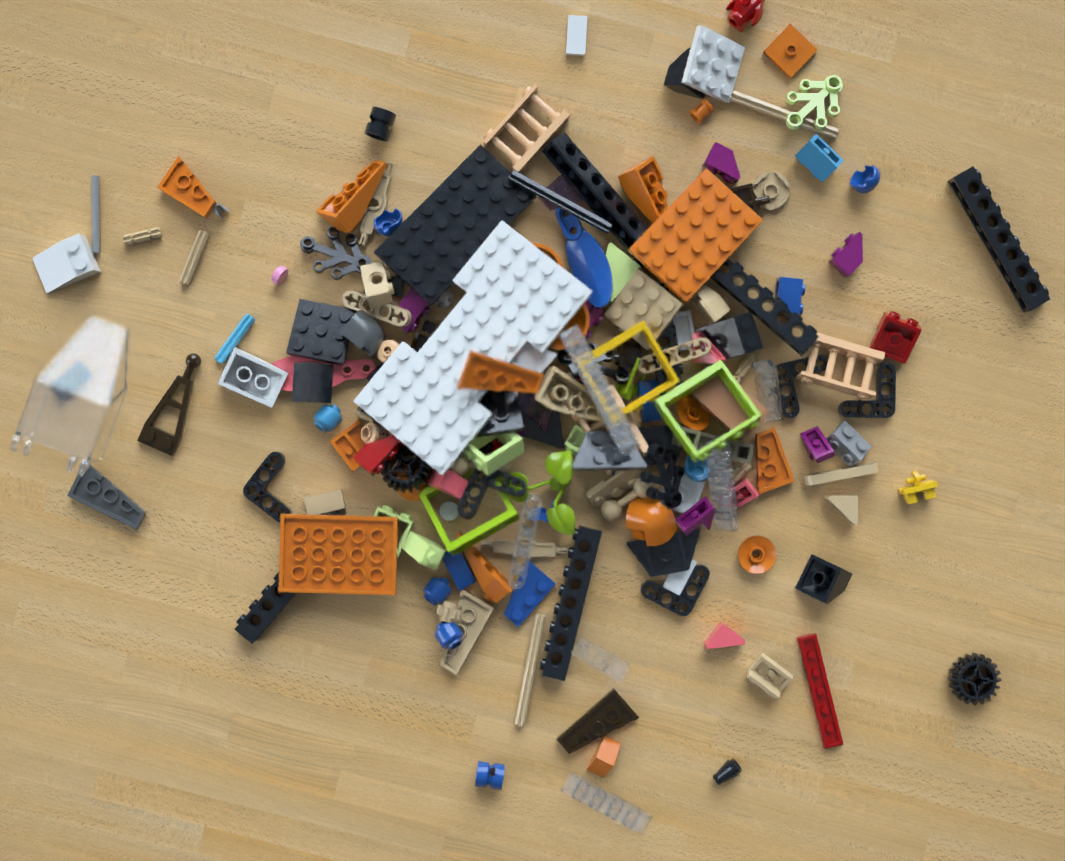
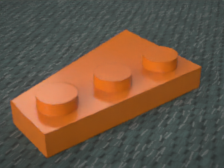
M179 156L157 187L206 219L217 204Z
M775 427L757 433L758 494L794 482L793 474Z

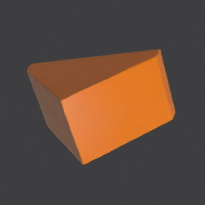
M607 736L602 737L587 770L604 778L614 766L621 743Z

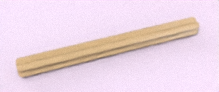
M733 91L730 97L732 102L784 121L792 113V111L737 91ZM808 117L803 118L800 127L836 139L839 134L838 128L826 124L823 130H818L814 126L816 120Z
M543 614L535 615L515 718V725L520 727L525 726L546 618Z

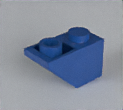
M777 278L775 299L784 301L788 305L787 309L790 312L802 315L803 303H801V296L805 294L803 279Z

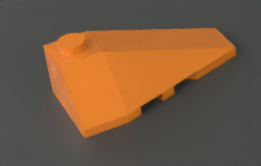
M654 156L636 164L617 176L627 196L652 224L667 210L666 197H668L667 190H663L661 183L663 175Z
M374 160L357 174L355 181L343 185L344 190L337 196L332 194L317 209L316 213L339 231L350 233L355 230L387 167L386 162Z
M459 531L456 534L457 538L463 536V534L461 531ZM474 545L464 550L484 591L483 595L489 602L494 601L497 603L512 591L513 585Z

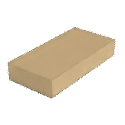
M342 489L304 498L307 514L317 515L346 508Z

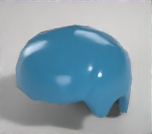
M688 455L684 464V471L692 481L703 482L712 475L713 462L707 458L704 461L698 460L694 463Z

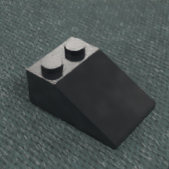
M752 311L694 330V332L702 331L726 360L763 348ZM704 363L705 366H708V365L713 364V363Z

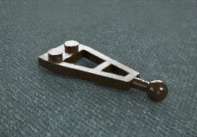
M191 353L186 357L187 367L183 376L178 375L144 423L137 440L170 456L175 455L182 439L194 381L190 380L194 368L199 367L201 364L200 356L195 353ZM181 383L186 385L182 403L171 399ZM166 404L180 410L175 435L153 426V423Z

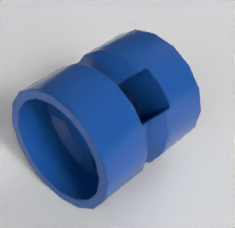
M478 761L475 786L486 788L487 785H490L491 789L502 790L505 764L494 763L490 766L489 762Z

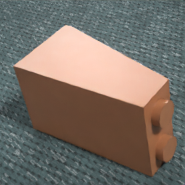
M719 376L688 394L727 433L750 419ZM741 387L762 415L761 421L769 411ZM747 429L737 440H743L752 430Z

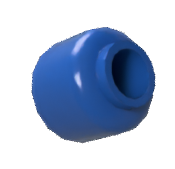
M442 576L440 578L432 577L423 589L425 594L423 597L435 606L443 604L452 592L448 586L450 582Z
M442 621L437 625L434 636L443 649L454 650L461 645L463 633L455 622L448 623Z

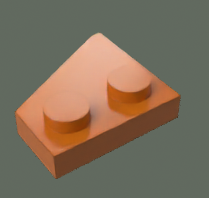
M357 420L329 441L352 472L360 467L353 457L365 445L361 438L362 426L360 420Z

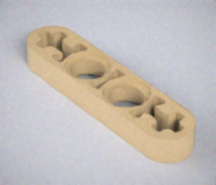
M349 290L343 295V304L353 310H363L369 316L396 326H408L412 321L411 313L407 309L389 303L372 307L368 311L365 308L366 294ZM350 296L354 299L360 300V302H352L351 300H349ZM384 306L389 308V314L386 317L381 313ZM394 315H403V317H405V320L401 321L400 318L394 317Z
M702 337L662 350V352L670 355L671 361L669 364L673 366L708 354L711 350V343L708 339ZM700 341L708 344L705 352L699 349L695 351L697 355L693 356L690 344L693 343V347L699 346ZM687 347L689 349V356L687 358H681L678 355L680 348ZM654 353L641 358L638 368L642 373L648 374L662 369L657 358L656 361L660 367L656 368V364L650 366L648 371L646 368H642L644 360L647 359L648 362L654 361L652 358L655 356Z
M877 462L806 475L804 476L805 486L873 474L879 472Z

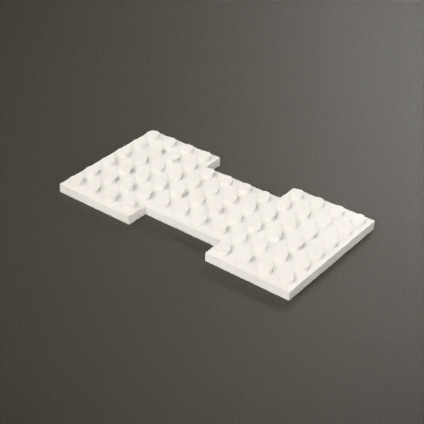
M504 221L498 224L452 280L467 293L417 353L402 341L354 400L358 406L441 475L446 473L493 415L478 403L488 390L457 388L469 350L509 363L513 361L527 342L541 353H544L593 293Z

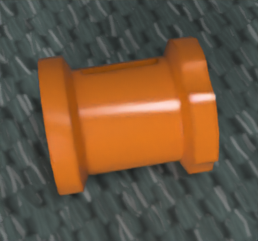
M703 98L694 110L691 109L689 111V115L700 125L709 113L712 114L714 112V108Z

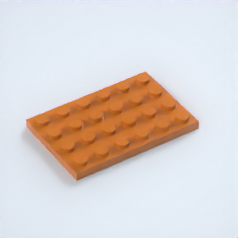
M706 168L628 251L686 303L758 227L763 219Z
M281 514L279 592L396 595L398 517Z

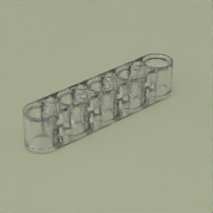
M714 441L707 442L706 446ZM727 442V445L720 451H712L711 455L706 459L711 503L715 508L713 517L715 529L718 531L735 532L739 526L731 451L730 445Z
M536 494L528 495L523 505L508 577V583L514 589L522 588L526 581L542 505L541 498ZM530 500H534L538 503V506L530 508L527 503ZM531 519L534 525L528 527L524 524V520ZM528 538L530 543L523 545L520 543V539ZM523 556L526 562L518 563L516 558ZM520 575L522 577V580L516 582L513 580L512 576Z
M573 772L569 773L561 788V791L640 834L644 833L652 818L645 810Z

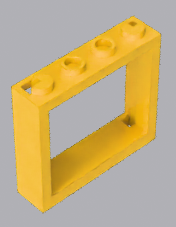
M644 320L575 361L610 422L616 421L618 423L626 419L627 416L625 414L630 411L635 413L644 408L642 404L648 400L650 403L660 398V393L665 390L668 393L677 387L676 383L680 382ZM641 332L669 380L613 413L584 365Z

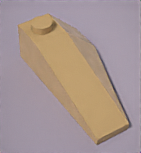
M705 284L690 298L709 325L715 323L731 310L728 307L730 305L728 300L724 296L721 297Z
M555 366L543 371L544 376L538 393H535V400L550 410L608 424L610 420L591 390ZM606 401L610 409L614 413L616 407L608 401Z

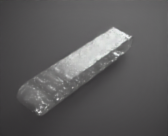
M575 325L560 333L561 341L620 454L623 456L640 447L579 327Z

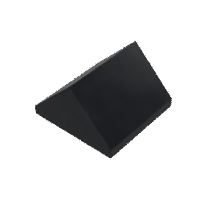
M314 362L294 363L292 402L331 404L333 365Z

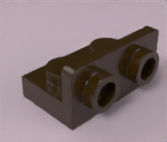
M618 329L617 334H614V337L618 336L624 331H622V329ZM630 337L617 345L618 353L614 354V363L618 365V368L624 367L632 370L637 358L641 359V345Z

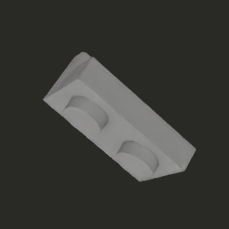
M846 420L842 421L833 433L826 437L834 452L849 467L860 462L872 447Z

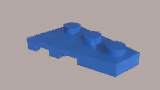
M529 559L524 564L504 612V615L517 627L521 625L556 584Z

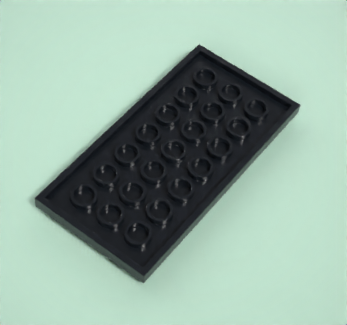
M480 144L374 251V254L432 306L454 283L452 280L498 224L504 221L510 226L536 199V195L509 181L508 178L511 172Z

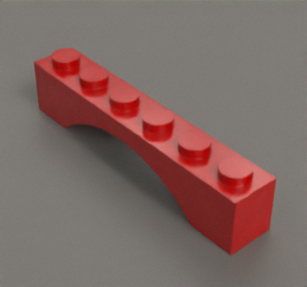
M392 434L382 440L366 443L353 459L373 477L375 474L378 475L385 468L384 464L388 460H392L397 455V450L401 445L405 446V444Z

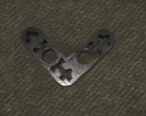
M817 355L819 361H823V365H821V369L815 366L813 374L826 370L828 360L825 356ZM809 357L778 364L772 370L780 410L784 417H796L800 411L793 378H796L799 374L795 370V366L799 362L805 365L806 372ZM780 367L783 370L786 369V373L783 376L784 380L789 379V382L779 384V381H782V376L777 374ZM784 385L789 386L791 389L789 396H783L781 393V388ZM793 397V401L789 402L790 406L794 407L795 410H793L792 414L790 415L789 412L785 411V409L788 408V402L783 403V399H790Z
M886 362L881 363L877 367L876 401H842L838 406L839 414L846 418H889L893 416L896 403V369L894 365ZM885 366H887V369H890L887 379H891V382H881V379H885V373H882V369H885ZM883 385H888L891 389L890 394L887 396L881 393ZM848 403L849 407H857V411H849L847 414L846 411H843V407H846ZM864 404L871 406V412L867 415L862 412ZM885 404L887 407H890V411H887L886 415L884 411H876V407H885Z
M272 452L245 484L243 493L251 502L273 519L280 522V513L277 510L273 513L271 512L277 503L280 505L277 507L279 510H286L285 514H292L289 506L266 489L285 464V456L282 453ZM272 456H279L280 464H274L272 469H275L274 472L271 468L265 466L266 464L270 466L273 463ZM262 470L269 472V478L266 481L261 480L259 477V473ZM255 486V491L258 494H261L262 491L264 492V494L259 498L258 501L256 500V498H258L259 496H257L256 494H249V487ZM265 497H270L273 501L272 506L269 508L263 505Z
M475 468L457 510L462 518L472 519L476 515L488 487L520 498L527 493V486L522 479L499 470L486 477L483 476L481 479L479 473H483V471ZM498 477H504V485H495L496 479ZM511 483L514 486H518L520 484L522 490H517V492H515V489L509 486V484ZM473 488L480 489V494L477 497L470 496V491ZM469 506L471 512H466L465 514L463 508H468Z
M702 564L696 565L680 596L650 580L644 581L641 584L640 591L645 598L680 616H687L692 611L710 572L706 566ZM703 568L705 576H700L698 579L699 582H702L699 586L696 582L691 581V579L694 578L696 580L698 577L696 571ZM651 584L653 585V590L657 592L658 588L662 590L658 593L657 599H654L656 595L652 592L646 594L644 587H649ZM689 585L696 586L697 592L694 595L687 594L686 589ZM669 593L671 601L669 603L661 602L662 594ZM675 597L678 598L676 602L680 604L686 602L687 610L680 612V608L674 604Z

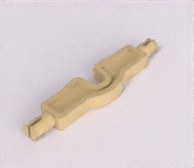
M386 162L387 167L371 198L378 201L379 205L377 207L368 206L363 215L359 229L362 233L358 243L360 245L366 246L369 235L372 236L375 230V218L382 215L387 208L386 194L392 179L389 175L393 166L392 163Z
M524 536L513 540L494 539V542L482 541L481 549H493L494 553L519 556L521 546L527 545L529 557H555V554L567 555L568 547L556 546L555 543L537 542L533 538Z

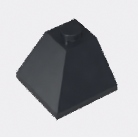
M688 48L668 67L664 86L674 92L703 99L705 93L682 83L691 48Z
M811 554L795 589L828 604L845 591L852 573Z

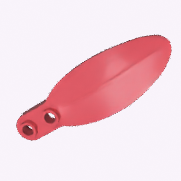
M290 356L272 363V365L288 372L281 390L293 392L294 363L314 362L333 365L332 387L345 380L367 379L366 377L376 369L375 363L369 359L345 360L344 366ZM365 365L370 367L368 372L363 371ZM348 366L351 368L350 373H344L343 369Z

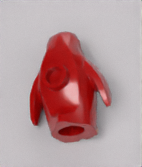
M732 0L726 7L727 11L731 10L727 17L730 26L739 32H743L744 28L751 22V26L757 25L762 18L765 0Z

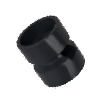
M372 107L369 116L371 122L367 123L364 133L374 139L388 142L391 134L389 127L394 125L396 114L380 107Z

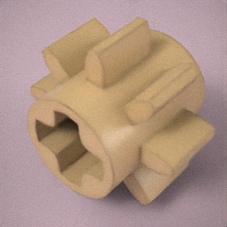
M444 601L443 605L438 604L436 613L440 615L439 620L452 623L454 619H459L461 610L457 609L458 604L450 601Z

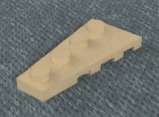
M464 589L460 592L457 609L461 610L460 618L454 619V622L463 633L462 643L454 650L444 649L440 666L455 675H458L495 607Z

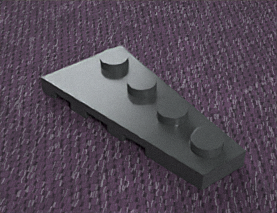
M84 461L67 495L136 530L139 529L147 513L87 461Z

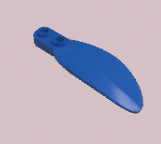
M557 207L555 214L566 237V254L573 276L593 292L587 300L595 307L603 308L609 303L613 292L612 273L607 257L597 240L583 228L580 219L570 213L568 217H565L566 211ZM576 228L577 233L573 235L572 230Z

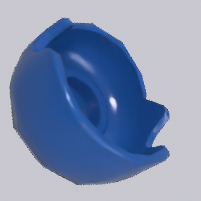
M865 165V171L857 170L854 172L850 179V186L860 193H869L878 185L881 175L880 171L874 165Z
M396 208L394 212L385 210L382 215L377 216L374 220L376 232L383 236H390L403 223L402 213Z

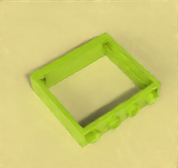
M721 360L655 401V408L694 463L698 460H706L714 450L720 451L731 439L734 441L739 439L747 429L753 430L756 428L762 417ZM719 376L750 419L697 452L669 413L667 407Z
M469 468L467 473L459 476L466 479L472 476L475 468ZM497 478L495 485L502 486L499 478ZM426 486L422 492L418 493L442 541L452 556L461 553L521 519L508 494L498 491L508 510L451 542L429 500L442 493V491Z

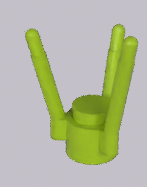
M637 358L628 382L622 385L617 384L615 388L618 390L619 396L627 400H631L632 396L635 397L638 390V383L635 387L631 383L639 366L640 358ZM644 373L639 381H644L648 374Z

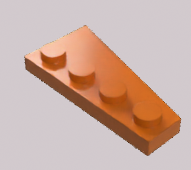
M469 350L457 388L538 393L544 374Z

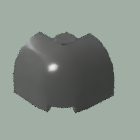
M359 310L340 331L341 334L373 359L377 356V350L382 342L386 340L383 327L363 310Z

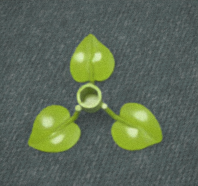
M570 450L552 453L546 458V470L551 476H554L547 481L528 486L526 476L518 472L509 473V475L522 479L527 486V493L523 497L516 498L509 495L516 502L527 500L529 497L528 490H533L550 484L553 490L559 491L553 503L554 507L547 510V519L556 531L566 535L575 534L576 521L572 509L565 504L558 505L559 499L565 492L564 488L572 481L573 460ZM509 484V486L515 489V492L522 490L520 484L518 486Z

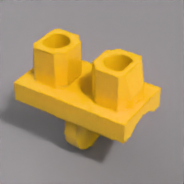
M912 471L911 478H907L906 483H913V485L898 488L899 494L904 496L906 504L918 502L916 492L922 491L925 500L936 498L935 487H938L937 481L930 480L921 483L922 480H926L925 474L919 475L917 471Z

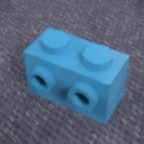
M817 134L795 155L799 162L806 166L813 176L821 182L825 181L844 161Z

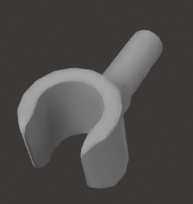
M216 204L214 207V213L221 218H225L222 216L224 210L229 212V209L222 204Z

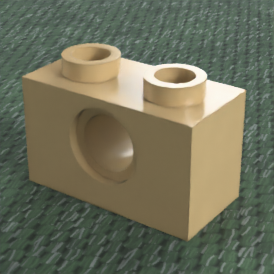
M382 261L360 266L365 294L370 308L393 303L391 295L395 293L392 283L388 281V279H391L389 267L385 268Z

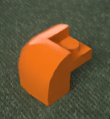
M637 497L631 501L627 509L626 529H631L633 539L645 540L647 546H658L668 542L677 531L672 510L667 509L659 502L660 499L653 500Z

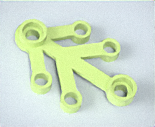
M835 75L827 77L825 81L802 80L799 90L803 93L789 92L786 102L790 105L796 104L797 101L809 103L799 112H792L788 115L786 119L787 127L791 130L798 129L802 124L803 118L816 107L817 119L814 126L818 130H823L827 124L824 99L829 95L830 106L827 110L828 116L831 118L837 117L840 112L837 94L842 90V80ZM810 89H823L819 93H807ZM790 96L795 97V100H791ZM818 121L823 122L824 125L818 124Z

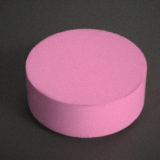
M279 266L274 271L271 281L278 286L281 285L286 279L289 270L284 266Z

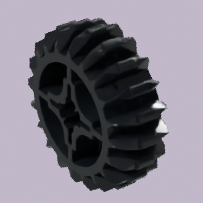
M401 445L397 450V455L384 464L385 468L382 470L381 475L384 476L383 481L387 483V486L389 488L393 487L394 491L398 492L400 490L402 493H405L408 489L412 493L414 487L417 490L420 489L419 484L426 485L424 479H430L428 473L432 472V468L409 447ZM403 462H405L406 466H408L409 473L404 468L405 466ZM417 468H419V470H418V472L416 473V475H414L415 470H416ZM408 477L409 479L399 480L397 478Z
M972 653L971 656L965 654V660L962 657H958L959 663L953 662L955 669H949V672L953 675L948 676V680L953 681L948 685L950 688H954L952 693L957 695V699L960 701L964 700L966 704L971 702V704L977 705L978 702L984 704V699L991 701V694L997 696L994 690L995 688L1000 689V686L996 684L1002 680L996 677L1001 673L999 670H995L997 665L992 663V659L985 658L983 654L978 656L976 653ZM979 665L985 668L987 676L981 675ZM974 676H977L978 678L976 679V681L972 682V678ZM961 682L968 684L970 693L964 691Z

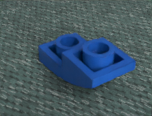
M657 380L638 381V398L658 387ZM648 400L642 404L644 408L641 409V421L661 420V415L655 408V401L650 403Z
M447 550L442 560L458 590L460 591L475 583L476 580L462 554L459 553L452 556Z

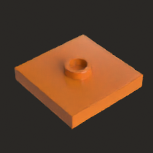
M789 24L763 51V54L791 79L817 52V49L794 26Z

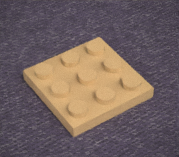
M638 268L604 315L623 331L644 320L657 341L684 303ZM641 332L632 336L645 349H651Z

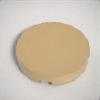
M766 172L760 175L752 185L757 198L769 195L770 204L759 205L761 209L767 211L777 210L789 199L790 185L780 173Z

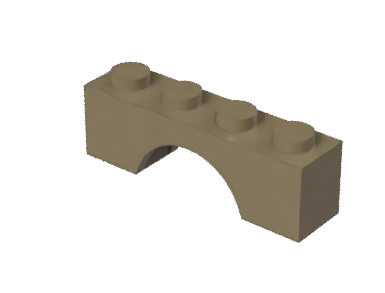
M679 426L697 451L720 438V436ZM673 435L671 444L683 447L677 437ZM731 439L720 451L714 450L710 454L750 464L755 445Z

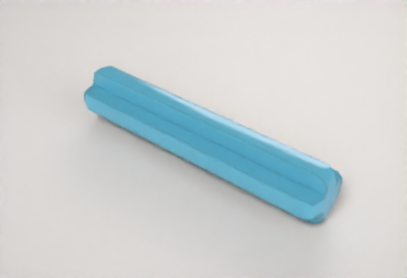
M245 314L216 354L214 359L217 362L225 363L234 347L238 345L254 323V317Z

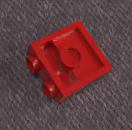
M884 312L869 348L885 352L886 357L906 364L922 328L915 319L908 318L904 320L900 318L901 315L897 312Z

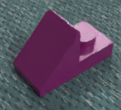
M818 426L800 433L810 459H815L817 464L835 456L834 450Z
M705 496L675 520L686 535L690 534L701 524L710 530L715 508Z

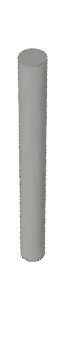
M92 175V253H100L99 176Z

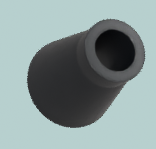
M732 758L723 764L717 773L713 775V778L718 785H721L739 776L742 769L738 762Z

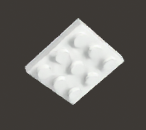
M703 25L697 26L682 83L719 101L730 103V97L734 89L745 47Z

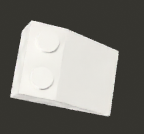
M81 234L64 239L32 258L47 294L101 272L87 237Z
M234 347L218 384L272 408L288 372Z

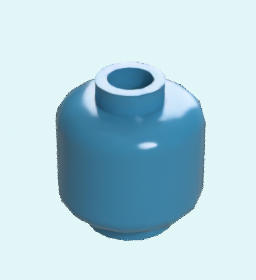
M334 404L331 406L322 405L313 417L314 425L324 433L327 431L333 432L342 421L341 410Z

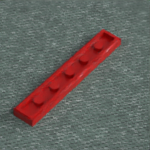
M811 633L799 636L797 641L823 747L828 749L844 745L817 634Z

